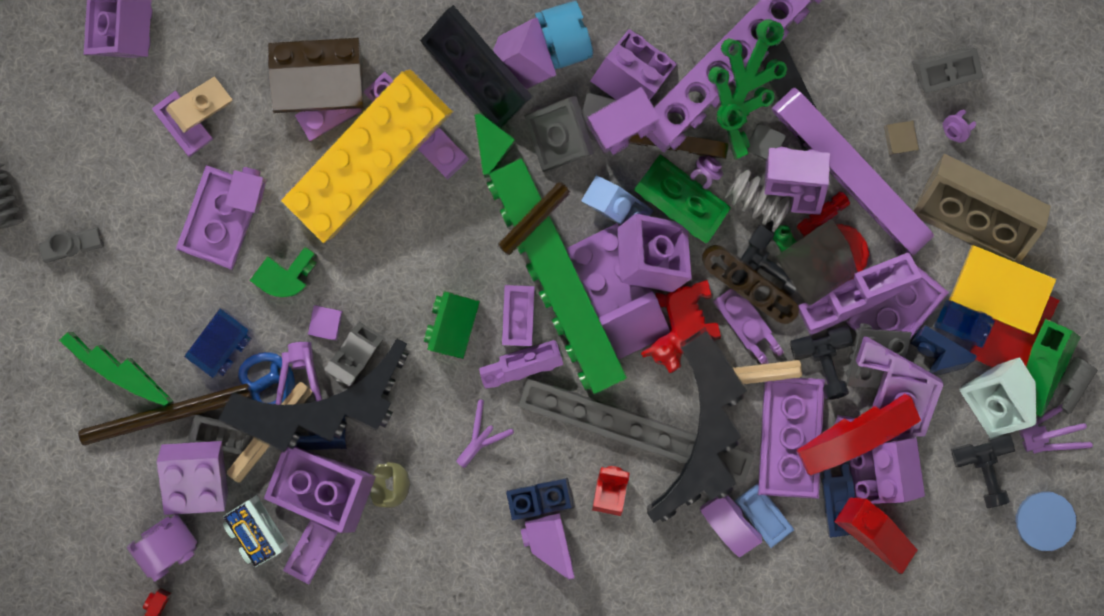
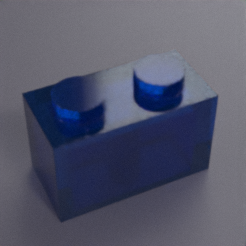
M220 308L184 357L212 378H216L219 374L225 376L234 364L231 358L238 350L242 353L251 342L252 338L249 334L252 329L226 309Z

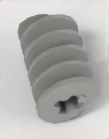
M746 170L737 177L724 199L731 194L734 195L732 205L735 206L740 201H743L742 211L746 212L752 207V218L755 219L761 214L764 215L762 225L773 221L772 231L774 232L790 209V197L786 196L779 201L780 196L764 194L765 184L759 187L761 178L756 176L749 181L751 171Z

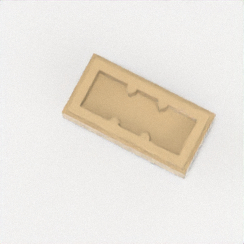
M214 76L169 104L166 110L185 133L232 102V98Z

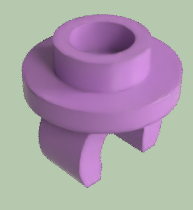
M964 109L955 115L948 116L943 121V129L946 136L959 143L965 142L970 137V131L976 126L975 121L968 125L962 119V116L966 113Z
M701 156L697 159V167L691 173L690 178L694 180L698 174H704L707 181L703 188L707 189L714 180H719L723 176L722 166L718 160L711 156Z

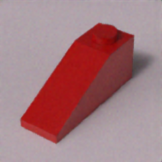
M850 497L834 521L899 574H903L918 550L891 518L868 499Z

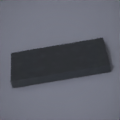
M454 5L442 14L420 40L482 114L500 129L532 98V95Z

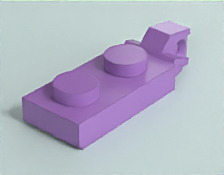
M552 340L500 356L499 362L481 367L479 371L484 388L487 389L498 387L500 384L512 380H521L535 373L550 371L564 364L557 342Z

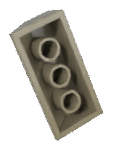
M943 154L933 169L913 212L921 220L963 241L1020 264L1046 229L1051 206L947 154Z

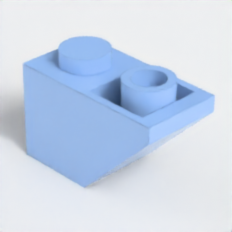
M597 175L581 200L619 225H622L635 214L650 216L653 212V209L621 187Z

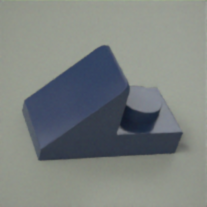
M926 325L915 334L910 343L917 347L921 354L935 358L929 371L935 376L964 369L974 362L977 357Z

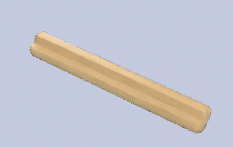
M299 382L283 401L282 405L304 404L312 395V390L304 383ZM253 438L227 470L228 476L235 482H242L270 446Z

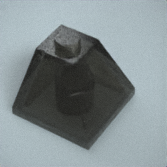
M832 218L775 257L809 307L854 277L855 273H858L850 245Z

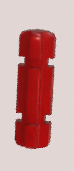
M839 192L832 197L831 202L827 201L823 204L821 215L810 214L809 219L806 218L798 223V231L804 237H808L816 231V227L820 228L836 216L838 210L841 211L849 206L850 201L843 192Z

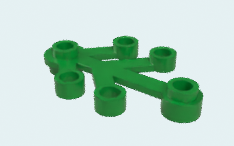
M766 19L758 24L756 29L758 41L746 67H744L741 56V43L731 38L726 39L722 43L721 52L724 56L729 57L736 89L732 96L728 85L730 76L726 69L714 67L710 70L708 79L710 83L716 85L721 102L717 112V122L721 128L729 131L738 129L745 123L746 114L762 106H770L773 103L774 92L766 87L759 86L773 79L783 78L787 72V66L780 60L772 59L768 62L765 70L759 73L757 71L769 45H777L782 40L784 28L781 23ZM734 44L733 51L729 53L730 46ZM779 65L778 71L774 73L775 67ZM721 72V78L717 81V75ZM759 87L755 91L753 98L744 101L749 91ZM766 93V98L762 101V96Z

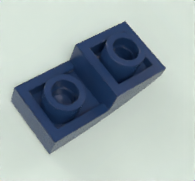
M568 477L506 491L512 520L539 516L543 513L574 507Z

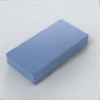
M758 482L734 500L770 548L794 531L793 527L769 496L758 495Z

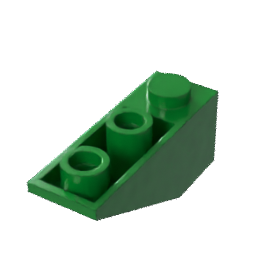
M1045 319L1032 346L1026 366L1036 382V415L1039 417H1043L1081 338L1073 330Z

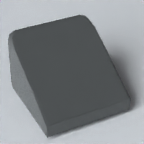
M758 123L749 140L750 147L747 148V151L767 161L769 148L781 147L786 135Z

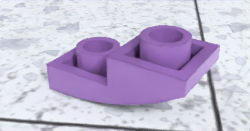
M728 495L722 499L715 497L700 507V511L714 531L739 558L762 543V535L743 518L742 509Z

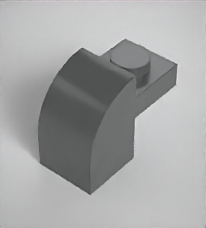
M359 322L350 331L340 350L329 361L325 371L330 373L333 379L340 383H345L348 386L354 385L374 356L384 337Z

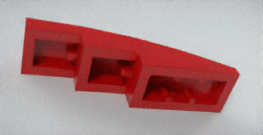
M903 394L884 408L879 409L874 406L851 422L844 418L796 451L807 474L811 476L869 452L921 422V418L912 398L907 394Z

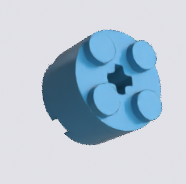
M576 0L535 13V18H538L554 69H560L593 57L589 33L581 19L583 15Z

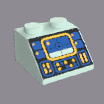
M257 495L223 516L226 521L223 523V526L231 538H237L242 546L239 548V552L247 564L252 562L254 567H257L281 553L288 546Z

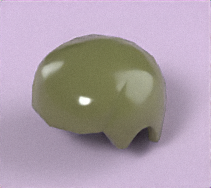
M392 462L378 464L373 473L376 478L370 491L373 505L394 508L400 505L409 493L410 480L408 472L401 464ZM393 477V491L386 488L385 480Z

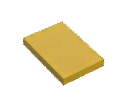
M971 245L949 301L1034 335L1056 279Z

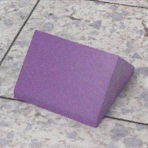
M533 18L498 37L493 51L526 89L556 76L538 18Z

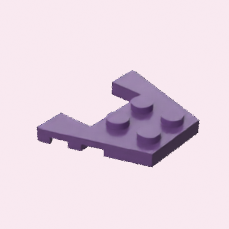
M864 337L856 359L857 365L884 371L872 407L876 406L882 409L903 394L909 395L914 402L921 422L893 439L925 436L943 387L941 378L874 340ZM837 415L835 424L844 418L850 422L856 418Z

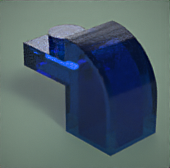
M946 300L934 328L969 344L983 348L995 321L991 319L992 316L980 311H973L954 301Z

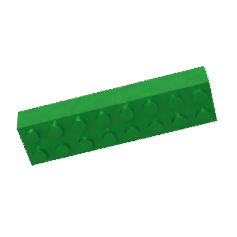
M521 158L489 173L491 181L486 184L494 201L500 198L504 206L503 209L499 210L507 228L512 225L515 227L541 200L524 161ZM548 216L517 249L520 255L526 252L530 263L525 266L533 282L538 279L543 290L538 293L545 308L552 307L556 315L551 320L558 335L565 334L569 342L564 347L571 362L578 361L582 369L577 375L585 391L591 388L595 394L627 379L556 228L550 216Z

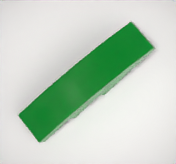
M67 332L59 340L83 363L114 384L137 396L163 406L170 405L173 402L132 358H127L121 364L103 345H97L91 351L74 332Z

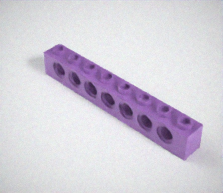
M760 0L654 107L660 120L654 124L657 129L646 136L664 153L670 147L675 150L686 139L683 133L690 126L696 129L707 117L704 112L711 105L716 108L721 104L716 85L710 83L708 79L710 70L714 67L726 69L730 76L728 81L729 87L732 84L736 86L729 57L724 56L721 52L722 43L729 38L739 41L742 45V53L745 56L743 60L744 67H746L758 41L752 37L751 31L757 29L760 22L771 19L782 24L784 36L777 44L779 45L790 33L787 28L793 22L799 24L810 13L807 8L814 1L819 4L822 0ZM781 9L785 13L786 18L776 19L772 15L771 10ZM734 44L730 46L729 53L734 49ZM766 51L763 60H764V59L767 57V55L769 54L768 51ZM693 91L702 94L704 101L694 103L689 99L688 94ZM672 112L679 113L683 118V122L681 124H672L668 120L667 115Z

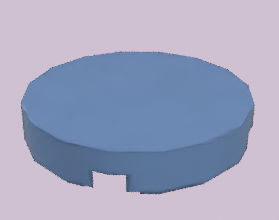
M1038 492L1028 496L1020 504L1016 513L1017 531L1020 538L1029 546L1041 551H1053L1063 547L1072 538L1076 529V514L1072 505L1063 496L1053 492Z

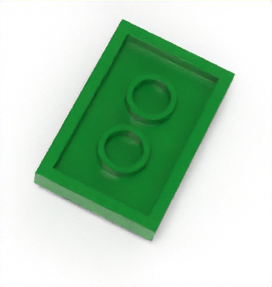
M661 154L634 188L644 200L651 202L663 211L667 217L678 222L691 235L699 238L706 244L713 237L731 209L728 204L708 189H704L701 184L692 180L689 175Z

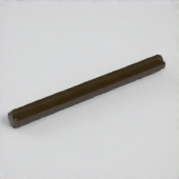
M242 384L81 429L78 432L79 440L85 446L226 406L232 392L251 399L252 391L249 384Z

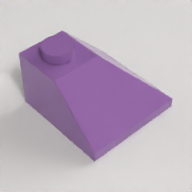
M560 513L525 521L526 528L521 529L524 547L530 546L532 554L567 579L574 578Z

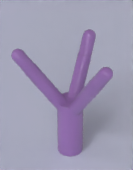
M482 399L477 404L472 440L456 460L464 468H466L481 448L514 433L513 429H509L487 438L493 431V426L490 425L479 436L484 405Z

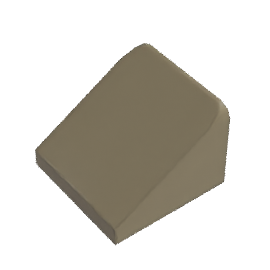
M913 121L884 126L889 155L919 150Z

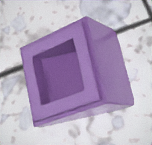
M314 305L308 335L338 340L343 311Z

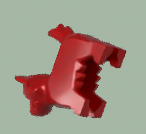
M708 280L697 282L691 287H679L667 294L655 293L659 306L667 310L672 330L669 334L656 340L651 347L641 352L642 358L651 356L655 363L664 365L669 373H673L682 366L681 357L684 352L680 346L681 342L706 327L714 340L721 339L718 323H705L703 311L699 310V304H697L701 297L705 299L712 298Z

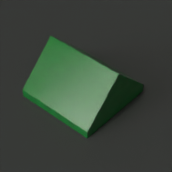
M475 114L482 172L484 178H490L489 173L498 168L515 145V139L483 115Z

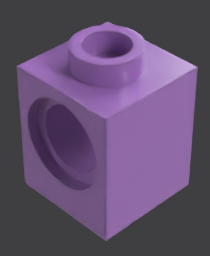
M243 167L242 172L234 170L225 206L258 214L267 179L260 177L261 171Z

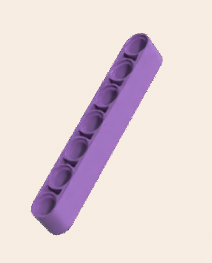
M792 88L772 107L773 113L798 139L797 136L799 135L805 141L804 145L808 150L830 153L829 173L897 244L900 242L907 249L906 253L909 252L911 257H913L934 237L932 231L800 91Z

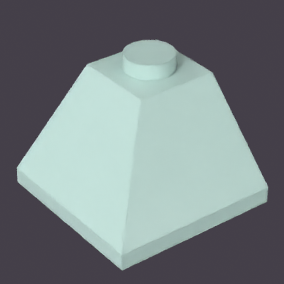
M1020 357L996 365L959 389L990 438L1029 428L1036 424V382Z

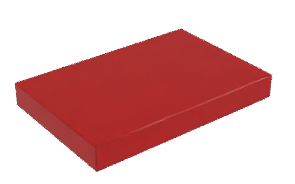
M1049 296L1034 335L985 316L970 349V352L977 356L975 360L993 368L998 364L1020 357L1024 365L1027 366L1032 346L1045 319L1051 321L1060 300Z

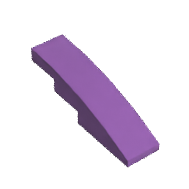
M908 252L855 273L854 279L827 289L826 295L798 305L799 313L808 332L812 335L889 299L922 280V276Z

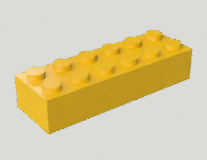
M411 69L401 72L281 201L323 243L329 241L381 189L453 111Z

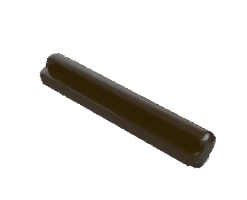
M558 182L499 242V248L506 255H511L567 198L570 190L562 182Z

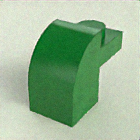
M304 247L288 270L273 258L267 256L249 281L267 294L275 297L296 296L309 286L299 278L302 274L307 277L317 264L313 260L317 254L308 247Z

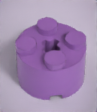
M173 514L171 519L168 516L142 533L141 541L135 543L133 540L126 547L147 578L151 577L155 582L169 572L168 568L177 561L180 565L190 559L197 549L196 544L198 542L180 516Z

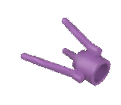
M311 342L288 344V352L282 353V368L276 404H282L289 363L292 364L293 369L307 370L315 401L322 400L313 364Z
M1062 404L1046 412L1043 417L1036 418L1034 426L1019 430L1021 438H1024L1023 446L1025 451L1033 450L1034 454L1042 451L1092 448L1093 444L1091 442L1046 444L1049 443V438L1087 428V425L1082 423L1047 432L1044 425L1038 426L1063 411Z

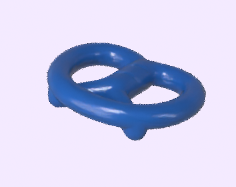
M269 352L258 353L247 358L241 364L238 371L239 381L241 384H249L252 391L251 399L263 402L260 399L259 393L275 383L279 384V367L280 369L282 368V357L278 354ZM264 361L271 362L270 373L255 382H251L248 379L247 372L253 365ZM290 365L288 367L282 403L296 386L294 373Z

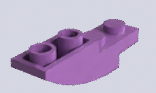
M386 72L382 73L364 91V94L374 102L392 83L393 79ZM440 128L418 149L447 180L469 160Z

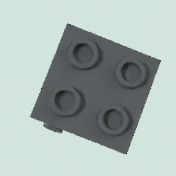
M861 323L860 327L856 328L855 331L857 333L856 344L852 345L851 348L854 353L850 354L851 362L849 370L846 371L848 376L846 384L847 386L879 387L884 371L858 366L856 362L863 338L868 337L906 359L912 332L872 330L871 325Z

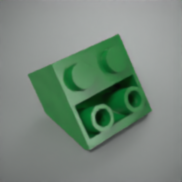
M446 291L443 292L442 297L436 296L432 313L437 314L434 325H428L423 341L429 343L427 350L464 359L480 301Z

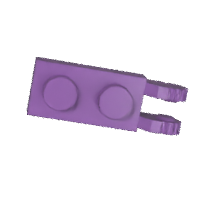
M730 288L712 301L746 349L751 350L760 364H769L767 357L755 345L763 338L770 345L769 347L772 352L778 357L784 353L775 338L770 334L772 331L754 306Z

